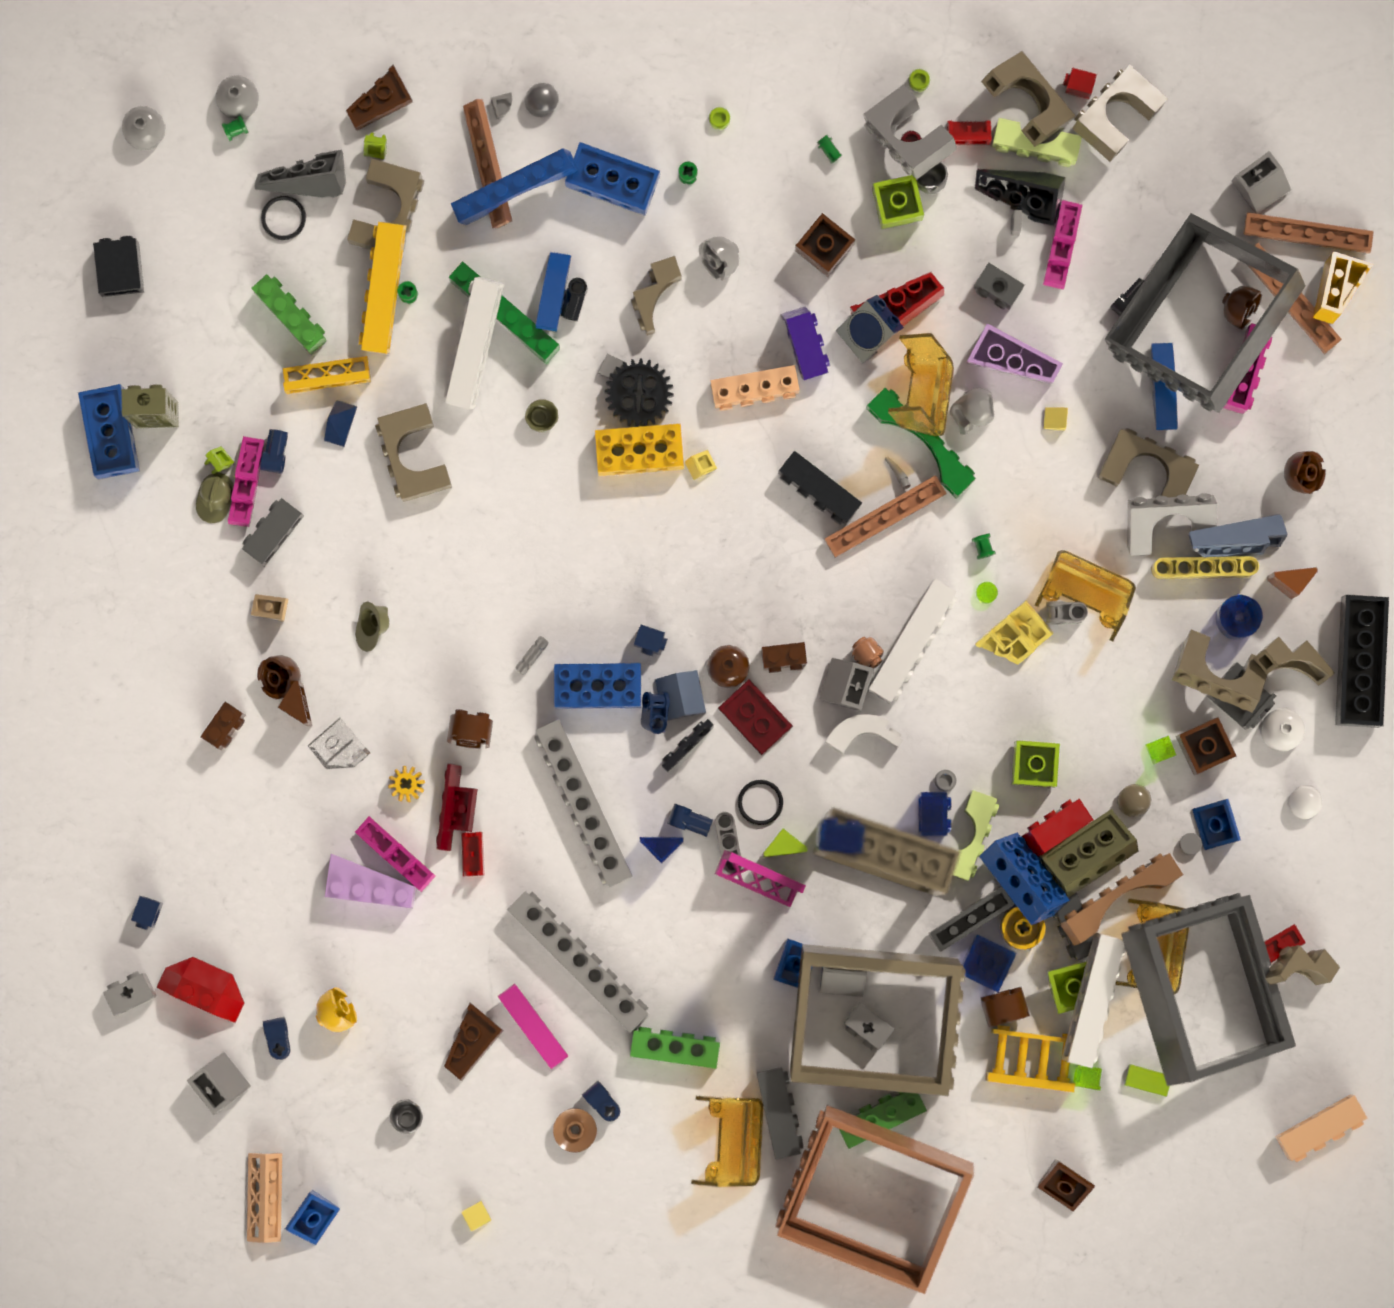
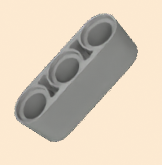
M721 812L715 819L721 857L724 850L741 856L734 817L729 812ZM721 816H728L730 818L731 824L729 827L723 828L719 825L718 820ZM726 837L733 838L735 841L734 847L731 849L724 848L722 845L723 839ZM725 864L724 870L727 873L731 874L733 872H736L735 870H729Z

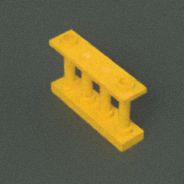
M997 1025V1029H992L991 1033L999 1034L995 1069L992 1068V1072H986V1081L1074 1092L1075 1083H1071L1070 1078H1068L1070 1062L1061 1059L1060 1075L1057 1077V1081L1048 1080V1075H1046L1050 1041L1063 1042V1055L1068 1034L1062 1033V1037L1015 1032L1010 1031V1026ZM1007 1035L1020 1037L1017 1068L1014 1071V1075L1005 1074V1070H1003ZM1029 1038L1042 1040L1038 1074H1035V1078L1027 1077V1073H1025Z

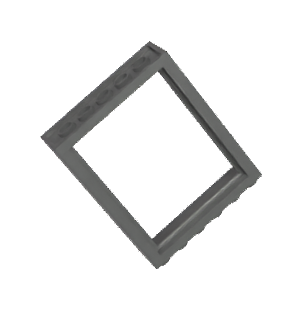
M1190 213L1106 336L1105 341L1109 346L1108 349L1114 354L1113 357L1121 363L1126 361L1131 364L1130 367L1139 373L1144 371L1150 379L1157 383L1159 381L1164 382L1168 389L1173 392L1177 390L1182 392L1183 396L1191 402H1194V400L1200 402V405L1207 411L1211 412L1214 410L1220 413L1306 285L1298 268ZM1203 242L1283 283V286L1211 391L1132 348Z
M1237 893L1217 898L1214 901L1205 902L1195 907H1189L1179 912L1166 914L1160 918L1147 920L1144 923L1128 926L1129 931L1121 933L1167 1086L1191 1083L1296 1047L1277 983L1270 985L1265 979L1272 965L1250 895L1241 897V894ZM1228 915L1266 1043L1196 1067L1157 937Z

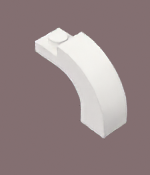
M862 714L850 717L837 725L825 743L843 754L850 742L862 734L877 735L896 748H899L903 739L900 738L901 734L896 730L890 728L888 731L885 729L890 722L889 720L876 715Z

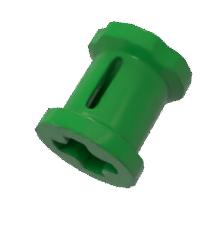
M241 115L230 123L221 124L229 141H232L233 137L242 133H249Z
M686 161L679 167V179L683 184H693L697 177V167L694 163ZM684 170L692 171V176H684Z
M405 281L398 286L397 292L402 302L411 304L417 300L418 291L412 282ZM408 289L411 291V296L408 297L404 290Z
M990 533L972 538V542H975L978 552V560L996 554L990 543Z

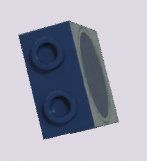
M875 295L860 306L835 331L858 359L864 363L878 353L877 350L904 327L900 323L899 318L886 306L885 301L878 295Z

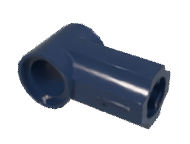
M276 429L269 430L266 451L263 452L261 458V470L283 473L288 432Z
M674 803L667 824L707 837L713 819L692 812L693 810Z

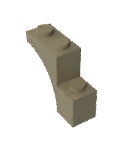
M675 256L651 263V270L648 271L651 282H656V284L633 292L634 298L631 299L634 311H639L641 318L637 319L641 331L645 330L647 336L655 333L653 312L657 300L669 286L682 280Z
M1277 637L1253 658L1266 674L1282 668L1293 669L1311 678L1318 686L1335 674L1307 640L1291 651L1282 639Z
M1300 945L1288 946L1281 950L1279 958L1270 967V972L1265 979L1271 985L1286 982L1293 973H1298L1307 977L1315 985L1330 983L1340 969V966L1326 949L1312 950L1306 953Z

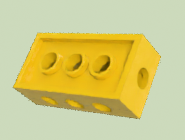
M681 423L595 430L599 476L684 470ZM658 444H664L667 449L665 452L659 453L655 450V447ZM640 445L646 450L643 454H636L633 451L634 448ZM621 447L624 453L621 456H615L612 453L613 449Z

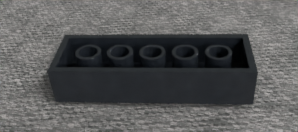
M1347 594L1341 597L1335 725L1371 728L1384 726L1389 597Z

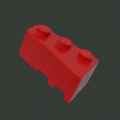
M1080 798L1074 802L1069 799L1060 805V811L1056 813L1053 810L1043 816L1045 820L1040 824L1036 821L1027 827L1028 832L1021 836L1025 839L1026 844L1037 856L1046 853L1094 820Z

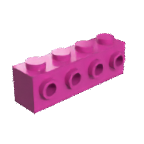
M1251 323L1247 327L1243 343L1256 324ZM1273 337L1269 339L1224 405V409L1240 414L1251 410L1254 402L1252 394L1254 389L1257 390L1260 382L1258 374L1260 369L1263 370L1266 362L1264 354L1266 349L1270 348Z

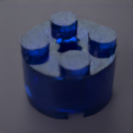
M1235 595L1228 598L1216 611L1218 629L1228 639L1234 640L1245 639L1257 632L1263 618V612L1259 603L1246 595ZM1237 614H1238V615H1241V614L1243 615V618L1241 619V622H1240V620H1236V619H1235V616H1236Z

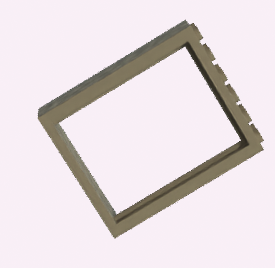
M832 807L825 814L812 855L932 896L945 895L948 892L961 851Z
M802 944L789 1071L791 1082L949 1096V1090L954 1088V1077H952L951 1070L956 1067V1055H954L953 1050L954 1047L958 1046L959 1039L956 1025H960L961 1020L958 1003L962 1004L963 990H961L960 982L965 980V969H963L959 959ZM811 966L946 978L936 1077L802 1065Z

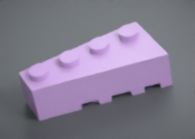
M988 323L967 360L969 364L1050 384L1054 382L1063 365L1058 360Z
M330 855L325 897L413 908L415 886L337 855Z

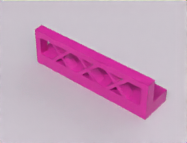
M724 850L714 873L788 907H791L797 892L803 893L806 887L802 883ZM726 861L733 863L736 872L729 875L722 873ZM750 870L754 880L745 883L741 873ZM768 878L773 888L763 891L760 881ZM783 887L791 889L787 901L781 899L778 892Z

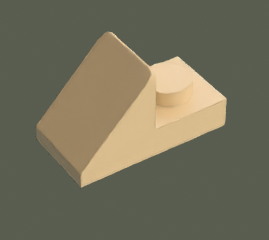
M255 594L251 615L284 622L289 599Z

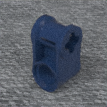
M645 692L642 697L641 725L644 729L654 734L663 733L667 727L668 708L670 705V698L667 692H661L660 694ZM656 719L654 726H652L653 720Z
M285 1017L263 1021V1030L270 1055L279 1060L287 1058L291 1048ZM278 1044H280V1046L285 1047V1050L282 1051L281 1056L279 1053H275V1049L278 1048Z
M596 1081L582 1094L583 1098L604 1120L614 1121L620 1116L619 1105L599 1081ZM607 1106L610 1108L614 1106L616 1108L614 1110V1117L605 1115Z

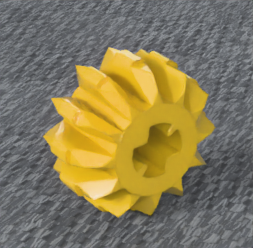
M402 766V774L398 769H395L394 772L398 777H389L390 780L395 781V784H389L388 788H396L391 793L393 797L400 793L398 801L402 802L406 795V800L409 803L411 802L410 795H413L415 799H419L416 791L424 792V789L418 787V785L425 784V780H417L422 776L421 772L413 776L415 767H411L408 773L407 767ZM404 779L412 781L410 789H402L401 785H404L402 783Z

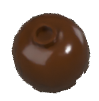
M1239 286L1231 293L1227 292L1222 301L1225 304L1223 312L1227 321L1241 330L1245 329L1251 322L1248 318L1258 310L1262 299L1261 291L1249 286Z
M1302 451L1288 458L1284 467V478L1286 484L1293 491L1302 494H1312L1314 491L1321 489L1325 480L1326 469H1322L1321 462H1324L1320 454L1314 451Z
M724 645L715 649L709 656L707 663L708 675L712 681L718 686L725 688L740 685L748 676L750 668L749 658L745 652L733 645Z
M284 655L268 657L260 663L257 678L258 681H262L263 687L261 688L266 695L273 699H281L285 697L295 681L301 682V673L293 659Z

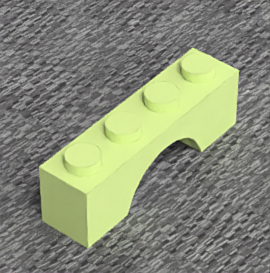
M999 118L992 147L1001 153H1008V151L1016 152L1017 156L1028 158L1029 156L1038 157L1037 160L1042 162H1050L1052 160L1058 162L1061 166L1070 167L1075 165L1082 137L1061 132L1053 141L1034 147L1021 131L1020 122Z
M974 790L971 791L964 812L973 822L974 836L970 844L960 850L961 853L953 874L954 877L969 881L970 877L974 878L978 867L974 865L975 861L985 848V845H982L984 836H989L992 828L989 821L991 816H996L999 805L996 804L997 798Z

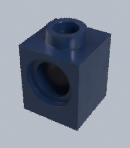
M139 896L131 921L136 922V927L148 930V927L155 928L163 903L145 896Z

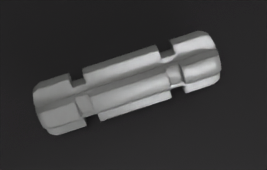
M538 637L535 641L536 644L532 645L523 656L522 662L520 661L516 665V670L524 675L529 670V666H532L542 653L541 650L547 647L549 642L544 637Z

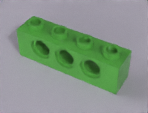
M640 1026L638 1030H634L630 1057L717 1069L720 1042H716V1037L703 1036V1040L695 1039V1034L690 1033L674 1036L673 1031L660 1030V1034L652 1033V1028ZM657 1038L660 1041L659 1049H649V1039ZM678 1041L681 1043L682 1049L679 1053H672L670 1051L669 1045L671 1042ZM694 1044H700L703 1047L702 1055H692L691 1047Z

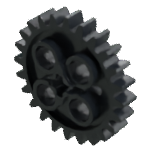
M640 358L638 364H635V361L631 359V365L629 366L623 362V369L616 366L617 375L610 373L613 381H606V385L611 387V389L604 390L606 394L610 395L605 398V402H612L608 406V410L615 409L613 417L620 415V423L625 419L628 420V427H630L632 422H635L636 427H639L642 422L644 426H648V421L655 425L656 417L662 420L661 412H669L665 406H672V402L668 398L674 397V393L668 392V390L673 388V384H667L670 376L663 377L666 370L658 371V363L651 367V360H648L645 365L642 358ZM638 375H642L641 388L642 393H645L641 395L640 412L636 411L637 395L635 394L638 389ZM625 378H633L635 384L632 387H626L623 384ZM647 379H654L657 382L656 386L647 388L644 384ZM624 399H632L634 405L631 408L623 407L622 402ZM650 399L655 402V407L646 409L643 403Z

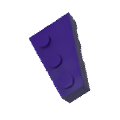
M805 306L782 313L781 317L782 320H785L788 330L787 335L793 347L801 378L807 380L829 373L827 367L830 366L827 354L823 355L821 347L824 346L821 333L817 334L815 326H818V321L815 313L811 314V311Z

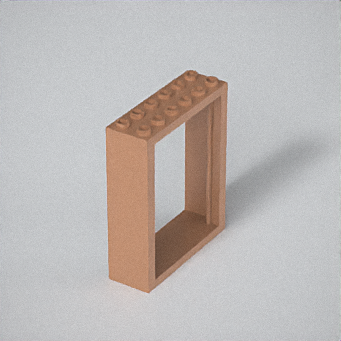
M827 1105L825 1110H820L815 1126L817 1130H812L807 1146L809 1150H804L800 1160L799 1168L801 1170L796 1169L792 1179L791 1188L793 1190L788 1189L783 1205L785 1210L780 1209L775 1225L778 1228L777 1236L925 1294L973 1179L974 1163ZM833 1127L959 1176L922 1267L797 1217Z

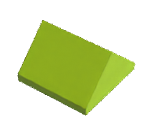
M783 828L763 852V858L806 853L808 849Z
M1087 961L1047 972L1049 988L1058 1014L1075 1009Z

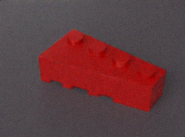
M929 272L906 282L900 287H894L886 293L879 295V297L885 301L889 310L899 318L900 323L904 326L943 297L944 287L932 272ZM865 302L851 306V315Z

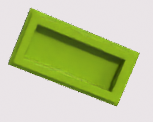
M1129 1064L1124 1085L1167 1097L1170 1086H1167L1163 1073Z

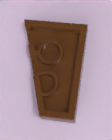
M394 65L388 69V72L382 78L374 82L375 85L367 93H363L346 110L356 131L413 103Z
M469 1003L467 1013L460 1025L459 1033L452 1045L444 1067L462 1081L504 1030L476 1006Z

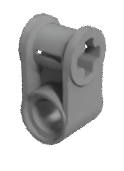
M1046 602L1049 615L1046 624L1081 623L1088 615L1086 605L1080 602ZM1076 607L1083 610V617L1075 618L1072 615V609ZM1055 608L1057 609V618L1055 617Z

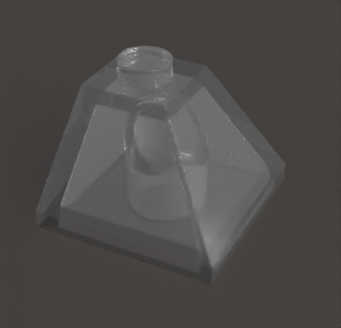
M338 718L307 745L326 769L355 767L370 754L366 746L341 718Z

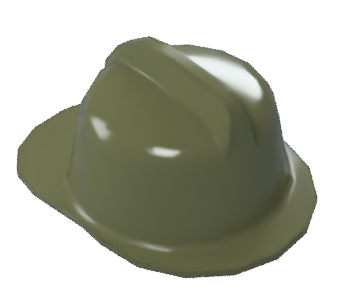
M223 473L210 474L203 479L196 500V511L198 516L207 523H218L229 512L234 485L227 475Z
M369 601L364 602L360 607L355 633L358 646L361 650L368 652L375 648L379 635L386 632L389 628L388 608L386 606H375Z

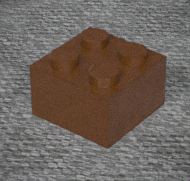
M822 213L795 245V251L828 277L854 246L856 239Z
M1219 717L1175 736L1193 775H1197L1236 757V753Z

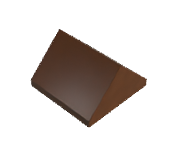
M295 681L278 708L304 725L312 726L304 685L300 681Z
M1055 1159L1037 1188L1074 1212L1094 1189L1095 1185Z

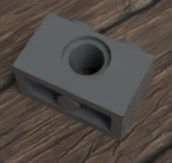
M988 263L973 288L976 289V293L981 297H989L994 300V304L1003 310L1005 308L1010 310L1025 284L993 264ZM999 283L1003 286L1004 291L997 293L993 290L992 285Z

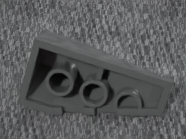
M342 150L320 153L315 155L316 159L304 163L302 159L296 161L297 164L286 169L284 166L260 173L257 175L254 187L256 190L321 198L337 197L343 194L346 184Z

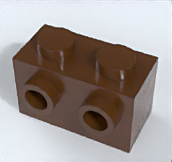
M805 642L761 648L763 670H768L769 673L782 672L781 668L789 667L790 671L802 670L803 666L807 665Z
M225 701L200 737L219 750H222L223 747L226 749L233 739L231 736L235 730L238 731L243 726L246 715Z

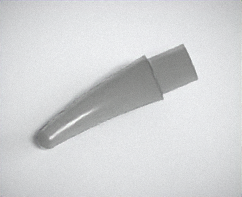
M886 457L885 461L895 473L902 488L908 489L911 485L907 475L893 460Z

